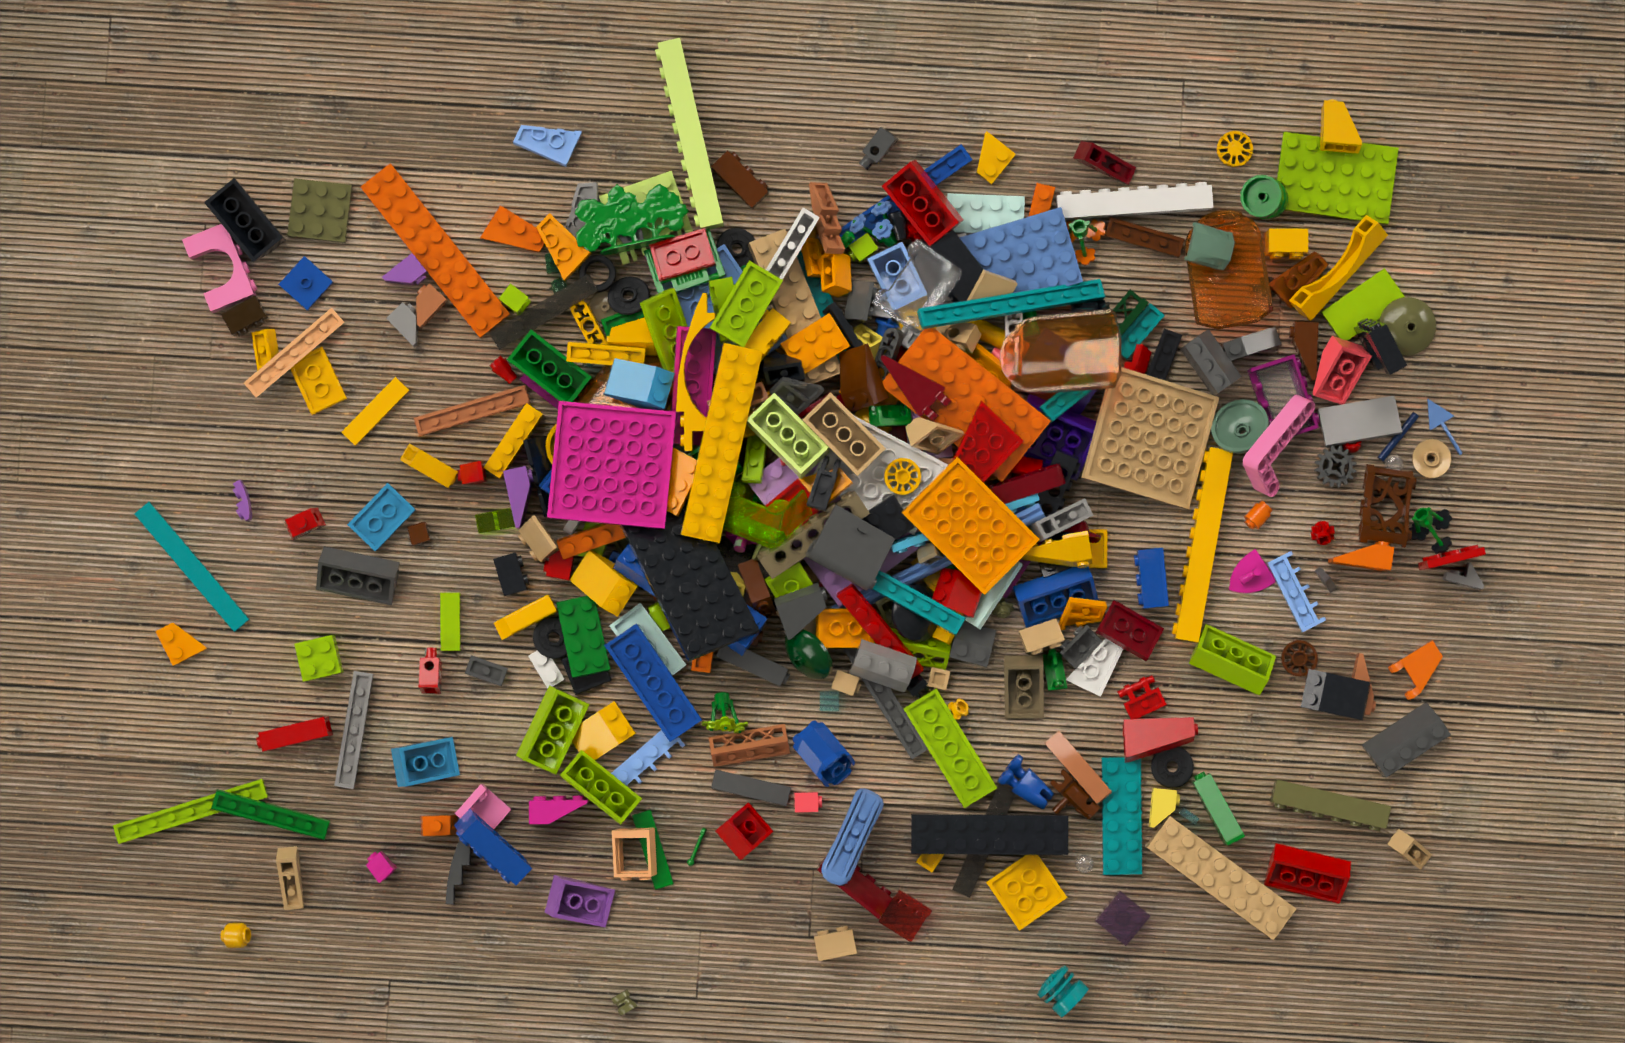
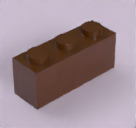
M727 150L711 166V169L753 210L769 194L768 186L762 179L758 181L753 176L755 173L748 165L744 167L740 163L741 158L735 152L730 153Z

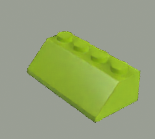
M1205 624L1200 634L1199 642L1196 643L1189 664L1260 696L1269 680L1276 655Z
M549 685L516 756L556 775L590 704Z
M582 750L560 774L565 781L620 825L642 800L640 796Z

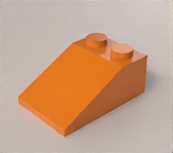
M1378 541L1374 545L1330 558L1328 563L1390 571L1394 547L1389 546L1390 543Z

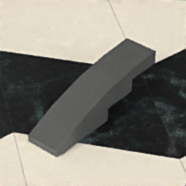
M460 840L450 866L446 904H455V885L463 884V865H471V847L469 845L466 846Z

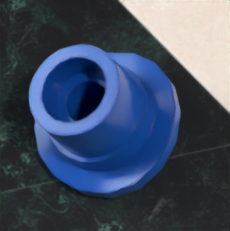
M878 317L875 319V322L878 323L876 333L882 337L889 328L901 329L891 318Z

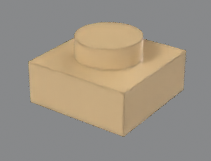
M931 667L927 686L946 690L951 671Z

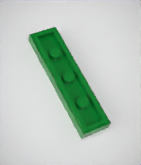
M651 809L632 815L636 828H655L657 874L651 877L655 890L674 884ZM639 838L648 865L647 838Z

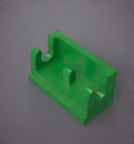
M904 404L868 407L869 423L875 427L907 426L912 422L911 409L907 406L904 409Z

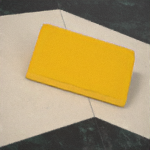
M275 329L251 332L257 371L279 353Z

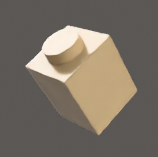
M837 670L831 688L853 696L854 692L858 694L861 682H858L859 677Z

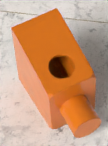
M457 815L420 816L421 836L455 835L457 832L454 826L458 821Z

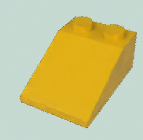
M589 550L574 571L570 581L601 608L618 617L638 585L613 569L615 563L595 551Z
M613 701L583 721L572 742L578 752L582 750L592 759L597 760L634 736L636 732L616 701Z

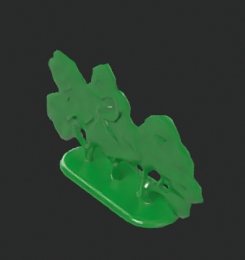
M616 184L608 192V202L606 204L598 202L596 199L581 200L578 203L575 215H577L579 220L585 222V225L576 233L577 244L579 247L583 246L590 252L595 251L603 242L611 244V247L605 248L600 252L601 255L616 254L648 247L650 244L676 237L674 235L659 236V233L665 227L673 231L681 230L684 226L683 217L689 210L685 204L680 203L678 195L674 192H669L661 184L656 185L648 192L643 203H638L634 194L624 192V189ZM661 217L663 219L661 226L657 225V229H655V222ZM639 228H648L652 231V238L637 241L635 233ZM609 233L610 238H606L605 234ZM619 235L631 237L632 242L616 245Z

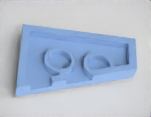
M521 125L513 144L566 167L582 131H565L564 129L555 130Z

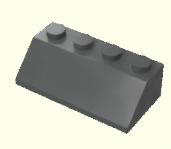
M324 546L318 561L316 590L392 605L399 576L400 562Z
M1425 702L1363 743L1362 747L1382 777L1387 778L1450 736L1451 733L1441 718Z

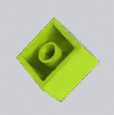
M335 635L294 644L303 682L344 673Z

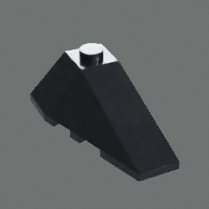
M547 436L526 439L523 442L529 465L533 469V479L538 488L537 492L542 511L546 518L549 494L538 486L552 469V464L546 454Z

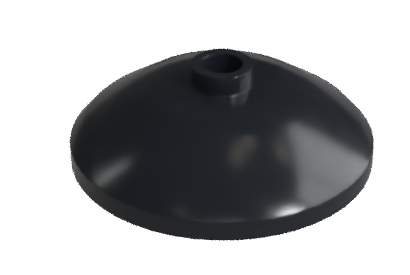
M923 584L908 585L932 599L934 591ZM893 601L892 620L896 630L903 638L911 642H924L932 638L937 625Z

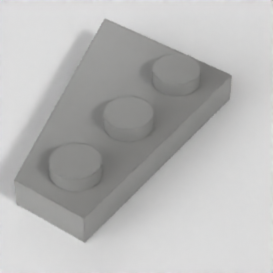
M597 182L577 184L571 212L566 222V229L575 238L579 229L585 225V222L579 220L577 215H575V210L578 208V203L581 200L596 199L599 202Z

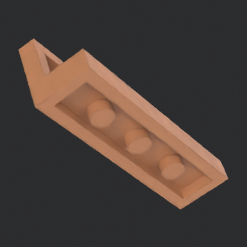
M785 724L746 730L736 734L729 733L709 737L714 767L790 754ZM774 732H783L781 737L772 736ZM757 735L763 736L761 740H753ZM741 738L744 740L741 744L733 743L736 739ZM714 743H725L722 747L714 748Z

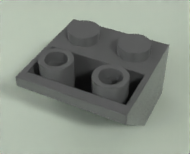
M851 280L852 291L848 294L844 317L847 321L866 324L867 320L872 318L873 307L870 306V303L875 301L877 288H874V282Z

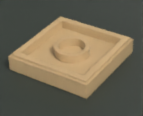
M983 269L967 301L1011 294L1018 283L1015 280Z

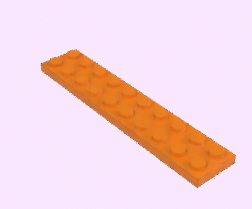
M391 163L361 186L364 193L479 338H482L511 315Z

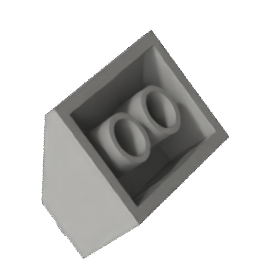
M861 639L849 674L905 692L913 675L917 658Z

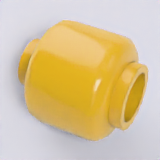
M228 923L225 925L224 930L221 931V940L228 948H244L251 940V930L245 923Z

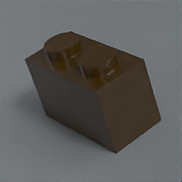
M256 296L221 314L233 336L238 335V337L248 333V329L252 326L256 328L263 325L265 319L268 318Z

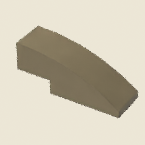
M931 541L917 549L918 562L922 565L928 566L945 558L943 553Z

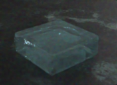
M820 691V711H839V691Z
M1181 808L1178 812L1179 815L1194 825L1199 821L1196 815L1185 808Z

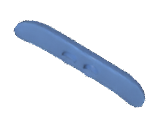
M861 788L855 792L843 824L822 864L821 871L823 877L831 884L841 886L851 879L867 839L883 809V799L871 790Z

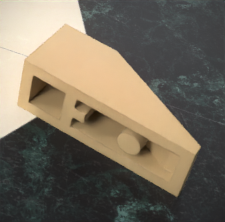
M297 846L278 848L276 863L284 910L304 908L298 848Z

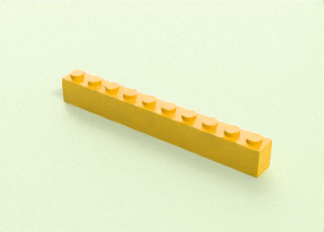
M1210 447L1208 451L1204 452L1203 462L1206 463L1205 470H1201L1199 478L1202 486L1201 489L1197 490L1196 500L1199 503L1198 508H1194L1192 519L1195 520V525L1190 528L1189 538L1192 539L1191 547L1187 546L1185 557L1188 558V563L1184 565L1182 577H1185L1184 585L1180 584L1178 596H1181V602L1176 605L1175 615H1178L1177 623H1173L1171 634H1175L1174 639L1198 643L1233 456V453L1219 448Z

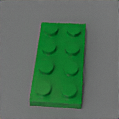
M588 596L556 602L572 679L610 671L596 603Z

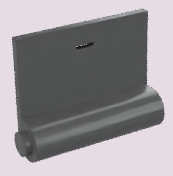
M834 505L818 539H815L808 547L806 557L860 588L868 590L875 586L876 576L895 538L840 506Z

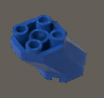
M812 721L804 730L793 737L794 750L825 787H829L830 783L839 785L851 774L850 766L851 764L854 766V759L823 722Z

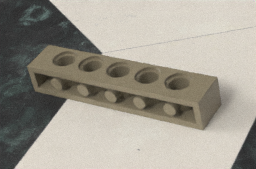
M855 490L843 494L838 502L828 504L826 512L816 513L804 525L799 524L794 527L789 535L779 537L771 547L766 546L760 550V554L757 557L772 579L806 557L808 547L815 539H818L824 527V522L828 519L834 505H838L841 508L848 507L849 512L860 519L870 514ZM810 530H817L814 537H808ZM796 540L801 541L799 547H797V548H792V547H791V545H792V543H793L794 541H796ZM783 551L784 556L781 559H776V553Z

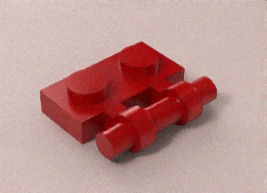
M1153 675L1146 678L1142 677L1138 682L1132 685L1127 684L1123 686V689L1117 691L1120 698L1124 696L1129 698V701L1123 703L1130 719H1138L1167 705L1159 687L1151 690L1149 686L1156 682ZM1143 688L1145 693L1135 697L1133 692Z

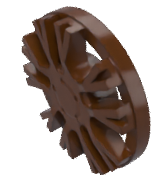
M1295 640L1285 646L1281 654V663L1289 674L1293 676L1308 675L1309 669L1305 665L1306 662L1313 664L1310 669H1315L1318 655L1313 645L1307 641ZM1297 643L1298 650H1293L1291 645ZM1302 643L1305 644L1303 651H1300ZM1308 647L1313 651L1309 655L1305 653ZM1287 649H1290L1294 653L1291 655L1287 652ZM1285 655H1289L1291 660L1285 662ZM1307 656H1314V660H1307ZM1292 662L1293 665L1288 668L1287 665ZM1294 666H1298V673L1292 672ZM1300 666H1303V667H1304V670H1305L1304 673H1302V670H1301V667H1300Z

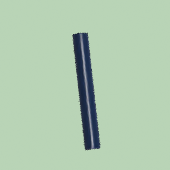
M1413 412L1402 425V434L1394 435L1377 457L1379 460L1385 461L1419 418V415Z

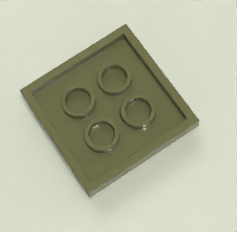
M294 178L287 236L346 243L353 186Z

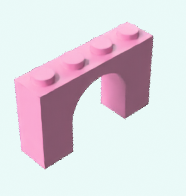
M222 224L182 239L187 254L192 260L214 251L227 253L232 259L234 270L231 279L225 285L203 293L212 313L256 296L257 286L253 279L250 280L248 276L250 272L249 266L246 261H242L240 256L243 254V251Z

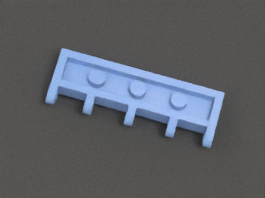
M1292 551L1268 562L1267 565L1301 632H1304L1326 621V618L1322 617L1318 620L1312 608L1319 604L1317 601L1312 604L1309 603L1303 590L1310 586L1306 584L1301 587L1295 575L1301 569L1300 567L1292 569L1287 557L1293 555Z
M661 730L611 774L625 785H628L633 779L641 784L642 780L638 777L640 773L649 766L655 772L657 768L653 764L654 761L663 754L670 759L672 755L667 750L677 742L682 748L685 744L679 737L669 742Z

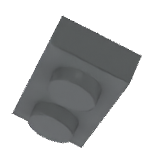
M471 655L465 674L502 686L508 668Z

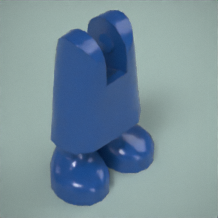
M1017 754L1005 768L997 782L1001 785H1010L1013 787V793L1040 809H1045L1048 804L1047 800L1052 799L1054 796L1053 791L1030 768L1026 771L1023 770L1021 767L1023 757Z

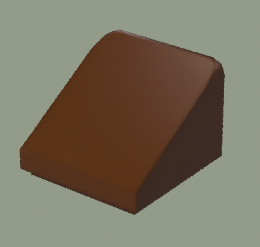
M426 522L407 527L412 546L431 541Z

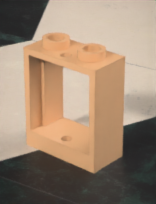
M617 828L612 830L614 877H620L621 881L632 880V877H639V880H650L652 876L656 875L655 828ZM623 838H647L648 870H624Z

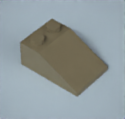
M1043 655L1004 656L1005 718H1044Z

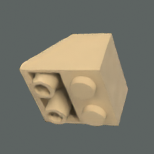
M1056 618L1018 631L1025 653L1030 652L1031 655L1043 652L1042 648L1049 646V649L1061 646V641L1065 640Z

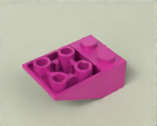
M584 795L572 796L573 799H566V796H553V799L546 800V796H533V800H529V824H550L589 803L590 800L585 799Z

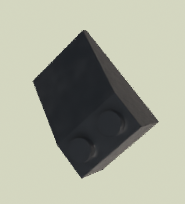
M1309 669L1301 707L1363 720L1371 682Z

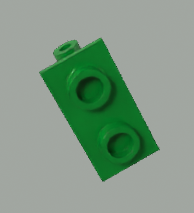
M1050 649L1048 654H1043L1048 691L1067 689L1062 656L1056 652V649Z

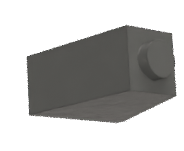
M818 583L774 598L788 640L798 634L826 608L824 600L828 598L824 588L820 589Z

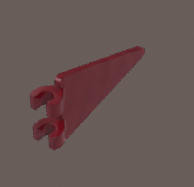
M885 355L881 356L882 362L918 416L925 414L929 419L935 421L939 415L930 408L937 399L946 407L952 402L943 393L945 391L944 386Z

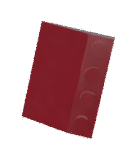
M825 858L822 860V862H821V863L818 865V867H817V870H818L821 874H822V871H821V870H822V864H823ZM856 865L851 879L844 885L836 886L876 918L880 919L893 899L890 896L892 892L884 886L878 887L875 884L877 880L868 873L866 876L860 872L861 868Z

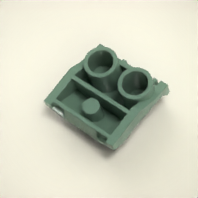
M1193 222L1192 236L1187 256H1185L1184 260L1217 270H1224L1231 261L1235 244L1233 233Z

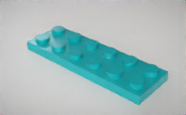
M1102 757V781L1112 791L1102 801L1103 875L1142 874L1141 759L1125 763L1124 757Z

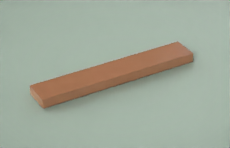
M522 385L414 418L418 435L421 437L522 407L526 403L531 404L526 385Z

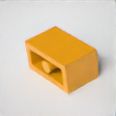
M844 253L821 255L822 292L835 297L851 292L850 256Z

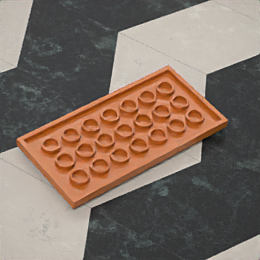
M934 327L924 329L898 361V363L945 387L943 393L952 402L947 407L938 399L932 404L930 408L939 415L934 422L962 430L965 434L982 400L1024 440L993 473L1001 482H1003L1051 422L1050 419ZM889 372L882 381L884 388L915 412ZM923 414V416H920L921 418L932 421L925 414ZM964 435L954 442L957 447H959Z

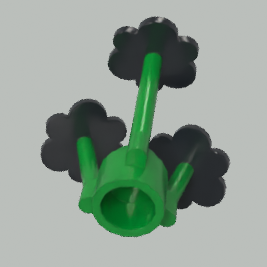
M1428 507L1420 508L1415 512L1414 517H1412L1414 523L1409 528V530H1412L1411 539L1423 541L1426 539V535L1431 532L1436 540L1431 549L1435 554L1446 552L1449 546L1452 545L1450 537L1440 539L1431 525L1435 526L1437 530H1441V528L1447 529L1450 525L1449 522L1452 520L1449 511L1443 509L1441 512L1437 511L1435 513Z

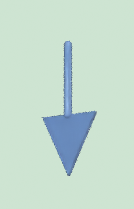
M1427 398L1429 429L1432 430L1441 424L1458 454L1462 455V451L1444 423L1454 417V415Z

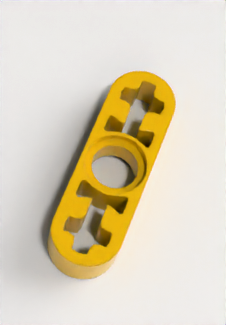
M583 300L574 301L571 305V313L587 343L596 342L593 336L589 338V335L596 333L598 330L599 334H595L597 339H602L603 342L601 344L606 345V337L588 303ZM577 305H584L585 308L582 311L584 315H588L589 313L590 317H586L580 321L579 318H582L583 316L580 312H576V309L578 308ZM588 320L594 323V329L590 332L584 328V324Z

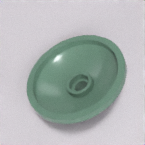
M1246 399L1235 400L1220 408L1214 416L1211 426L1212 436L1216 444L1223 450L1230 453H1245L1249 451L1267 429L1269 418L1264 408L1258 403Z

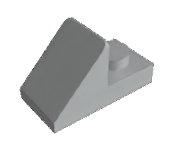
M1467 562L1463 576H1461L1462 572L1450 569V572H1444L1442 579L1444 581L1478 590H1483L1484 584L1471 562Z

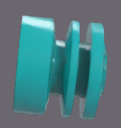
M1065 965L1054 971L1043 982L1041 989L1037 993L1040 998L1048 993L1044 1000L1045 1003L1053 999L1056 1000L1052 1010L1061 1018L1089 990L1080 979L1073 984L1070 983L1074 976L1073 972L1064 977L1069 969Z

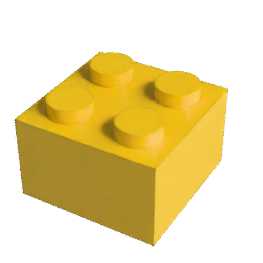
M1269 228L1265 232V256H1270L1272 260H1279L1284 256H1289L1290 260H1299L1308 253V229Z

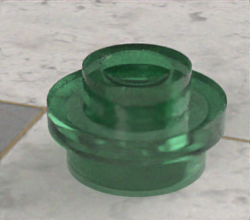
M561 277L551 282L550 291L553 290L554 294L565 289L568 287L566 284L567 280L564 281Z

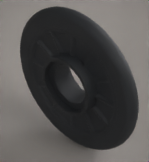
M730 228L719 236L716 248L725 244L739 267L747 265L749 260L754 262L748 247L749 242L755 240L751 233L742 228ZM739 244L742 247L741 253H734L732 245Z
M637 277L621 278L610 287L608 303L619 314L632 315L642 310L640 302L648 299L650 296L649 288L643 280ZM627 292L634 293L633 297L629 300L623 298Z
M559 617L543 619L536 625L533 632L535 648L541 655L551 659L567 655ZM557 633L559 641L556 643L551 642L549 634Z
M1179 746L1156 753L1151 762L1153 777L1159 784L1167 788L1183 786L1190 780L1194 770L1192 757L1185 749ZM1170 761H1174L1178 765V769L1175 772H1169L1167 769V764Z

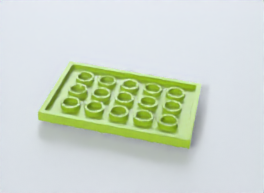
M1283 132L1277 180L1285 186L1288 193V204L1285 211L1361 221L1367 215L1379 222V224L1388 225L1399 148L1362 143L1359 154L1321 151L1319 136Z

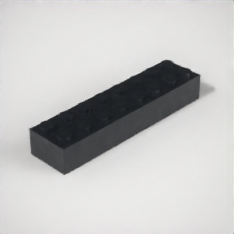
M911 814V854L1068 855V815Z

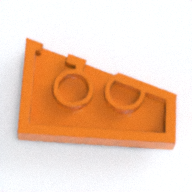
M501 205L480 237L483 240L494 241L539 253L545 245L535 226Z

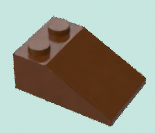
M868 343L839 353L841 397L845 407L850 412L875 405L889 398Z

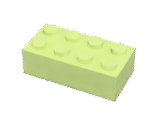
M775 393L747 419V426L800 479L807 475L825 455L829 454V447Z

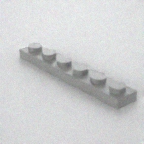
M354 671L334 784L337 787L355 788L374 676L372 673Z

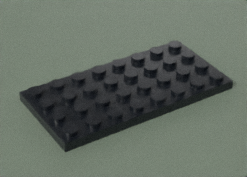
M687 499L679 516L667 511L665 529L625 525L620 527L689 662L759 633V628L716 543L681 535L688 503Z

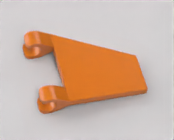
M1433 640L1388 667L1391 673H1396L1404 667L1414 683L1415 688L1404 694L1407 700L1415 698L1422 692L1443 657Z

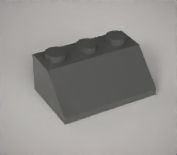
M1209 329L1180 349L1213 396L1242 377Z

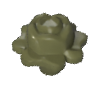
M1001 598L992 614L997 615L998 618H1007L1014 611L1013 604L1007 603L1004 598Z

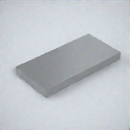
M1395 396L1318 409L1325 447L1402 434Z

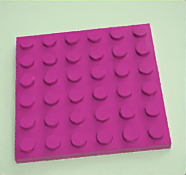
M559 401L547 518L665 529L676 412Z

